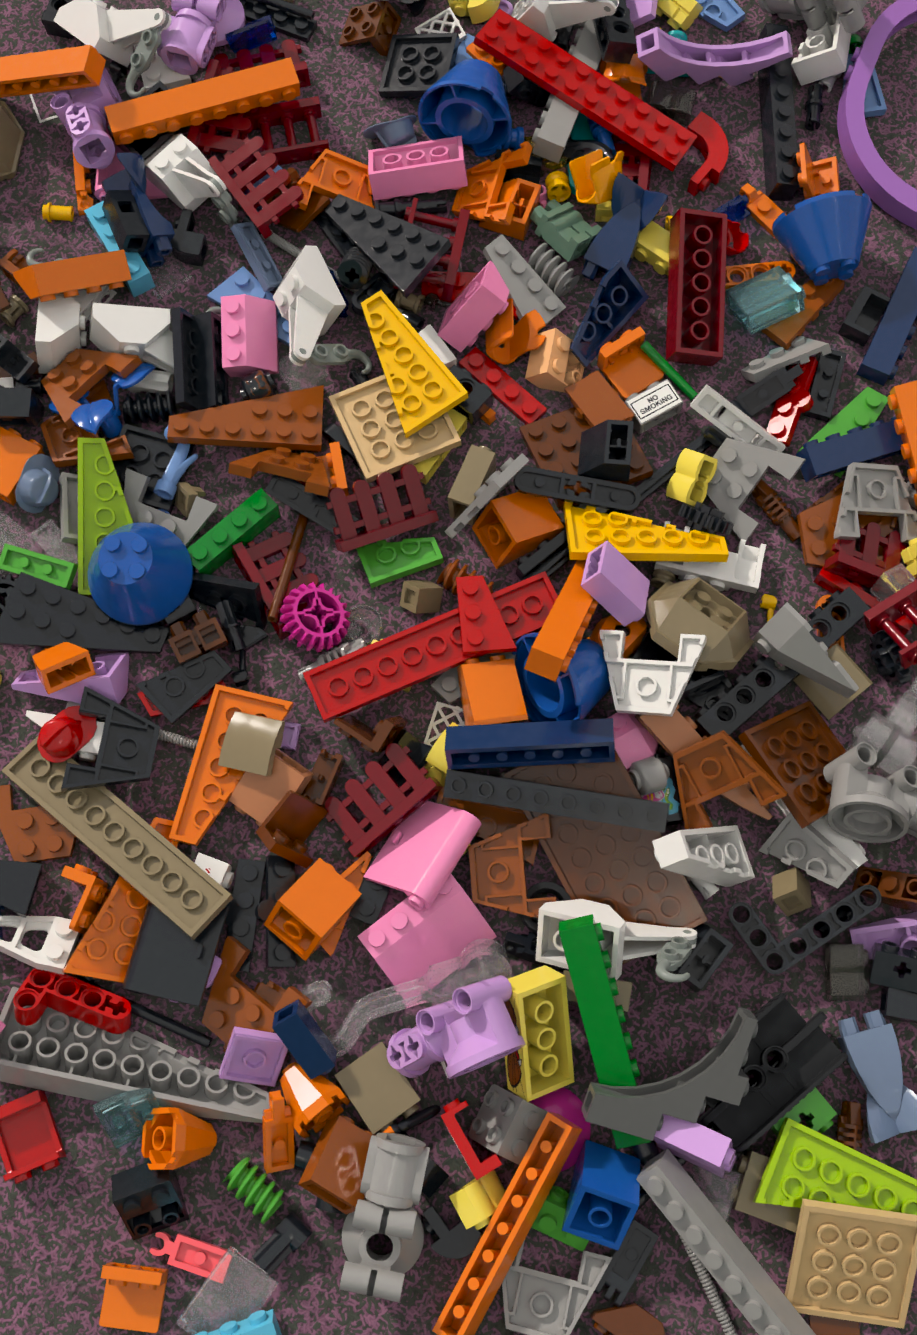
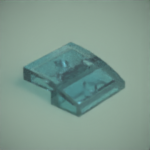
M151 1088L124 1092L92 1105L96 1116L116 1149L142 1136L143 1125L146 1120H152L154 1114H150L153 1108H162Z

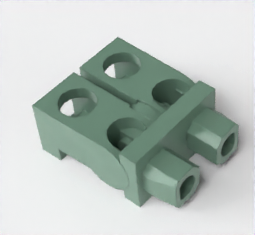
M553 199L546 204L545 208L541 205L535 207L530 220L537 225L534 233L539 237L542 236L567 262H570L586 254L602 227L598 224L591 227L583 220L582 215L578 211L572 210L574 206L570 202L561 205Z

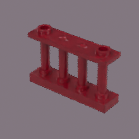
M319 96L276 103L268 107L261 106L255 113H246L245 118H248L252 123V130H261L262 139L266 147L260 154L263 156L269 152L274 153L278 159V165L312 159L316 161L325 149H329L328 139L320 140L316 119L322 117ZM305 120L311 142L297 145L293 123ZM271 126H284L287 147L274 149L270 132ZM240 134L239 139L244 140L248 136L247 134ZM253 158L250 162H248L240 169L244 171L246 168H248L250 165L256 162L257 159Z
M413 198L412 206H407L404 221L411 224L417 221L451 229V232L455 233V237L450 236L448 238L451 243L448 251H451V255L446 254V256H442L436 263V265L443 266V269L447 270V274L437 275L428 273L422 280V282L439 285V288L443 289L441 299L451 301L470 210L461 208L459 218L454 217L453 220L416 211L418 198Z
M917 580L863 613L866 628L872 634L884 630L902 649L899 651V657L904 670L911 665L917 664V640L911 643L892 622L907 615L917 626V610L915 609L917 607Z

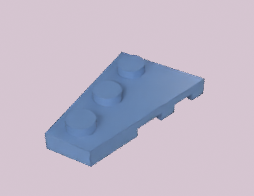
M696 0L703 7L698 16L725 32L745 19V12L734 0Z

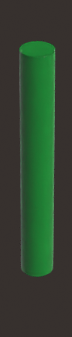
M645 341L640 346V349L690 400L698 395L648 341Z

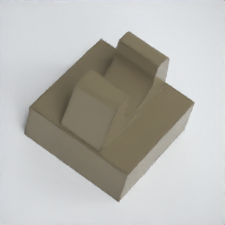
M178 482L175 506L185 517H188L196 496L203 497L206 496V493L201 487L191 486L188 482Z

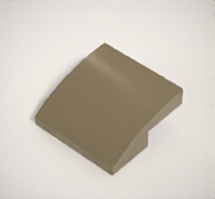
M838 643L827 651L828 657L831 661L839 662L858 685L859 689L850 698H846L802 674L793 680L828 720L873 684Z
M235 711L224 737L218 765L263 776H271L275 750L281 748L285 721Z

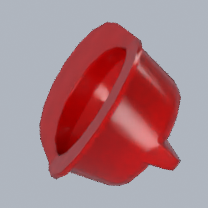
M78 705L62 710L40 729L37 745L42 757L54 763L65 762L70 759L95 735L97 729L96 718L79 715L80 706Z

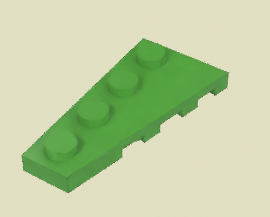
M867 386L809 441L817 439L818 443L825 441L826 437L835 433H840L843 436L847 434V431L855 427L869 428V425L877 420L888 402L887 397ZM845 471L836 473L834 475L841 478Z

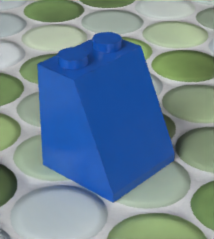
M585 1140L575 1164L562 1231L618 1251L639 1207L640 1184L636 1178L640 1174V1160L634 1156Z

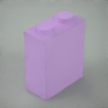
M607 540L588 553L581 587L624 627L633 621H639L646 612L650 581Z
M663 1114L662 1128L660 1131H656L654 1136L659 1148L663 1150L668 1148L673 1155L723 1178L725 1171L731 1172L736 1160V1150L733 1149L731 1138L698 1123L695 1124Z

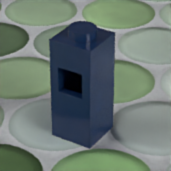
M298 999L274 1013L273 1030L308 1077L312 1080L319 1075L324 1076L328 1074L336 1065L337 1050L302 1002Z

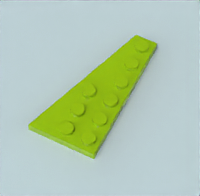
M78 438V594L91 595L88 585V566L95 548L104 537L115 529L133 523L105 438Z
M785 1118L753 1202L801 1208L802 1199L917 1215V1180L790 1118Z

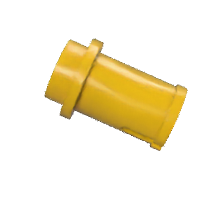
M47 203V205L42 207V216L48 222H52V220L73 222L74 207L57 206Z

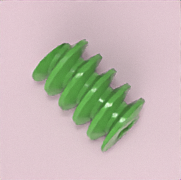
M248 1156L232 1169L222 1183L230 1180L227 1186L229 1192L238 1188L235 1195L237 1200L247 1196L244 1207L248 1208L255 1204L252 1215L257 1216L263 1212L261 1223L265 1224L284 1203L281 1200L284 1190L280 1189L274 1193L275 1181L265 1185L264 1182L267 1174L263 1173L257 1177L256 1172L259 1166L256 1164L248 1168L247 1165L250 1161Z

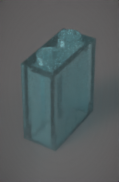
M780 266L726 290L731 312L751 335L805 310L804 299L806 294L803 287L797 285L793 281L789 272L786 273Z

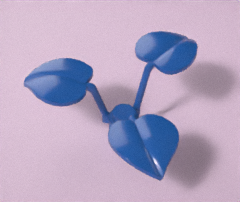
M141 363L126 378L113 373L111 380L115 383L113 385L114 405L112 401L107 399H101L90 404L84 399L89 395L88 391L77 401L84 405L76 408L71 414L73 422L78 427L93 434H96L101 426L107 438L120 435L123 425L118 417L122 414L119 408L118 389H127L136 385L156 368L155 365ZM51 400L48 404L49 409L53 413L59 414Z

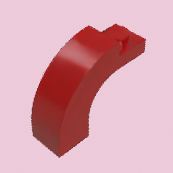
M702 111L687 127L689 131L697 135L693 146L702 153L705 159L704 164L690 178L687 192L694 197L700 190L704 192L710 185V182L714 185L719 183L729 152L728 141L724 131L714 119Z

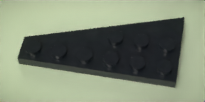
M23 572L20 573L0 616V645H14L15 647L36 646L51 648L63 642H69L84 649L105 652L127 651L128 653L160 654L170 632V628L157 623L129 625L116 621L104 613L95 603L94 599Z

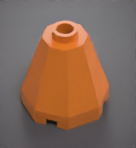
M293 1062L282 1071L283 1076L280 1079L286 1104L290 1105L291 1115L293 1116L292 1125L304 1139L310 1136L307 1131L313 1129L317 1133L324 1128L328 1120L339 1116L344 1111L341 1107L342 1103L346 1105L350 1103L347 1095L338 1086L321 1075L311 1080L299 1063Z
M176 1107L153 1108L150 1113L154 1114L153 1119L146 1120L143 1125L141 1153L144 1158L150 1159L152 1164H147L150 1170H174L210 1155L217 1143V1134L212 1124Z

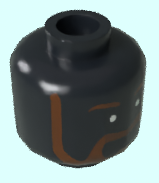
M259 369L242 378L241 384L243 388L239 392L244 401L276 395L275 391L278 390V387L269 371L265 373Z

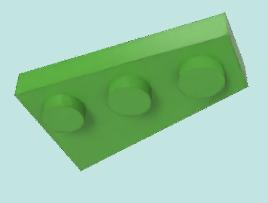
M435 537L403 539L402 542L380 540L377 543L356 548L371 588L444 563Z

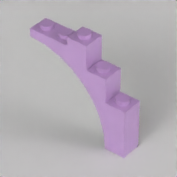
M659 27L636 36L638 58L665 82L687 73L698 84L721 76L730 86H736L753 79L754 72L793 56L791 37L787 30L767 38L731 45L696 44L675 38L665 33Z

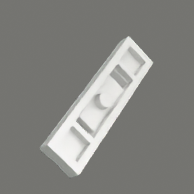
M707 384L690 403V407L729 437H733L734 440L779 452L786 448L785 444ZM725 407L724 412L718 417L720 410Z

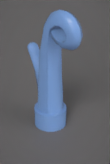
M168 426L164 430V436L166 439L168 434ZM178 443L161 479H158L154 488V493L157 496L166 500L173 499L178 481L187 468L198 459L197 454L187 458L190 444Z

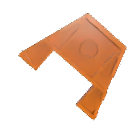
M525 141L520 144L521 148L511 152L509 149L502 152L501 158L493 162L488 159L467 169L468 186L457 190L451 211L455 216L459 217L462 208L470 210L469 219L506 226L510 225L515 206L511 201L497 203L506 170L528 165L533 148L531 144Z
M325 149L309 168V171L296 185L304 193L303 199L299 202V208L302 210H306L312 191L332 199L341 194L374 208L368 165L329 149Z

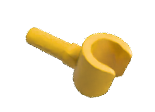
M764 594L761 598L760 608L767 609L768 622L774 615L777 599L775 596Z

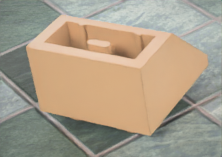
M557 328L538 333V335H545L546 339L538 349L530 351L525 379L538 388L565 392L564 387L574 384L583 378L584 367L569 349L573 340Z

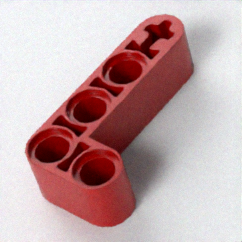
M34 968L13 998L15 1019L19 1024L25 1026L35 1024L47 1007L112 1034H123L131 1026V1004L127 999L67 974L63 975Z

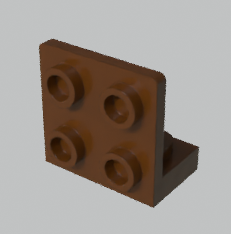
M381 0L355 6L349 11L339 45L346 47L370 41L380 55L387 56L392 35L397 34L401 17L389 1Z
M291 167L287 170L291 176L290 183L286 185L287 189L296 186L297 182L301 179L297 170ZM279 191L265 202L269 204L283 193ZM312 191L306 210L300 208L295 210L292 207L278 218L280 220L278 224L299 233L318 214L322 213L331 201L329 197Z
M352 715L339 717L334 721V724L339 727L338 731L348 738L355 737L361 741V747L371 753L386 750V747L394 741L399 732L408 723L401 716L387 718L384 721L380 720L373 730Z
M289 790L257 829L256 833L270 852L307 869L313 862V859L307 852V845L303 842L328 811L325 807Z

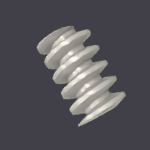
M543 243L532 253L528 264L547 286L554 291L557 297H562L576 286L580 276L577 275L572 278L575 272L574 269L570 268L565 271L568 264L563 262L559 265L561 257L558 255L552 259L555 251L550 249L546 252L548 244Z

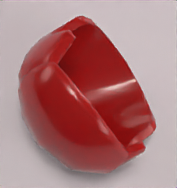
M727 219L726 257L740 254L749 246V234L741 232V224L739 222ZM730 242H733V248L728 246Z

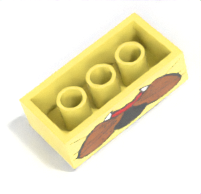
M546 965L509 978L512 995L508 1001L504 1002L518 1035L523 1037L526 1044L519 1050L505 1056L507 1086L510 1091L527 1102L575 1082L566 976Z

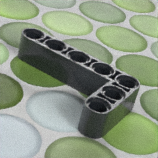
M872 885L858 887L778 943L748 903H734L729 909L728 916L730 922L762 967L768 973L780 974L880 905L881 894ZM863 890H868L874 895V902L870 906L863 905L860 901L859 896ZM742 906L748 910L749 918L746 922L740 923L734 919L733 911L736 907ZM840 906H846L851 911V917L847 922L840 921L836 916V911ZM821 921L827 925L828 933L825 937L819 938L814 934L813 926L816 922ZM761 930L765 934L766 940L763 945L755 946L751 943L750 934L752 931ZM795 937L801 938L805 943V949L800 954H795L790 949V942ZM772 953H777L782 958V965L776 970L770 969L766 962L767 957Z

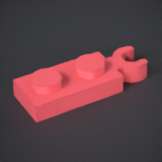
M156 1232L155 1236L163 1239L164 1247L162 1249L152 1247L149 1251L152 1255L162 1256L168 1254L170 1255L167 1262L168 1265L224 1283L234 1255L233 1251L181 1233L177 1234L174 1241L167 1232Z

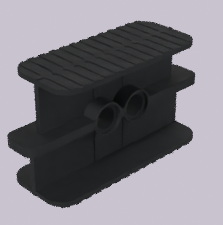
M785 993L776 995L754 1013L758 1020V1032L756 1037L750 1041L747 1049L748 1059L741 1068L745 1074L749 1070H753L758 1076V1083L754 1087L749 1086L748 1093L745 1097H742L739 1106L706 1096V1103L710 1106V1109L697 1120L703 1126H707L713 1121L724 1136L732 1139L733 1149L738 1152L748 1149L759 1137H762L766 1131L772 1128L787 1112L792 1110L808 1093L812 1092L821 1081L833 1073L848 1057L845 1052L842 1053L819 1027L827 1019L823 1011L817 1013L806 1023L787 1001ZM770 1051L775 1052L779 1057V1064L775 1068L767 1063L766 1058Z

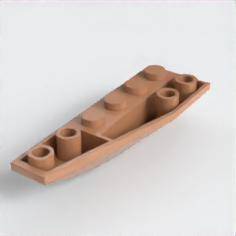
M677 705L672 717L636 714L635 718L672 758L675 752L707 738L706 736L701 737L695 731L698 727L687 715L683 717L677 711L679 705ZM748 782L720 794L721 797L763 819L770 820L773 817L767 811L770 806L768 804L761 806L758 799L749 791L751 786Z

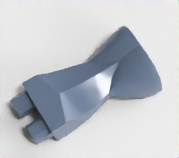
M880 1009L863 1014L867 1029L859 1031L855 1017L838 1021L841 1037L837 1039L842 1053L845 1052L848 1055L847 1062L867 1092L866 1116L871 1143H878L900 1133L917 1130V1095L903 1085L902 1061L892 1023L886 1024Z

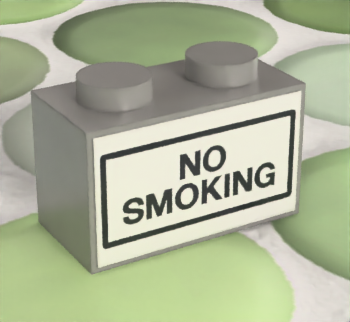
M668 379L660 383L659 381L654 382L642 393H634L625 400L626 406L635 413L632 421H634L633 428L638 435L680 413L684 403Z

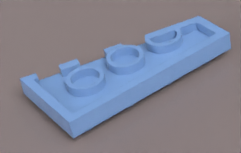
M244 266L207 294V298L210 301L221 305L222 296L241 294L274 301L273 294L270 291L264 292L259 281ZM277 307L278 340L290 347L289 321L281 316Z

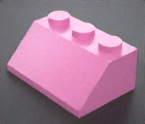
M489 261L445 311L437 335L460 353L466 346L471 347L476 342L478 333L481 330L486 331L492 324L493 317L497 313L501 315L509 304L507 299L510 291L493 262Z
M246 294L222 296V368L230 377H245L259 369L265 373L269 371L270 374H278L277 305L275 301Z

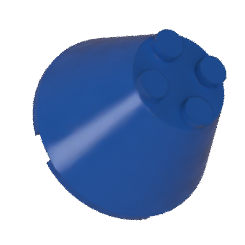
M852 190L825 193L794 205V211L788 215H785L783 212L774 221L772 226L774 237L807 276L814 281L815 285L826 284L832 278L845 280L854 275L853 270L858 267L872 210L871 198L865 193L862 196H857L855 191Z
M131 523L115 529L97 545L88 566V585L95 603L111 618L129 625H149L168 617L167 615L185 601L193 580L192 560L184 543L167 528L153 523Z

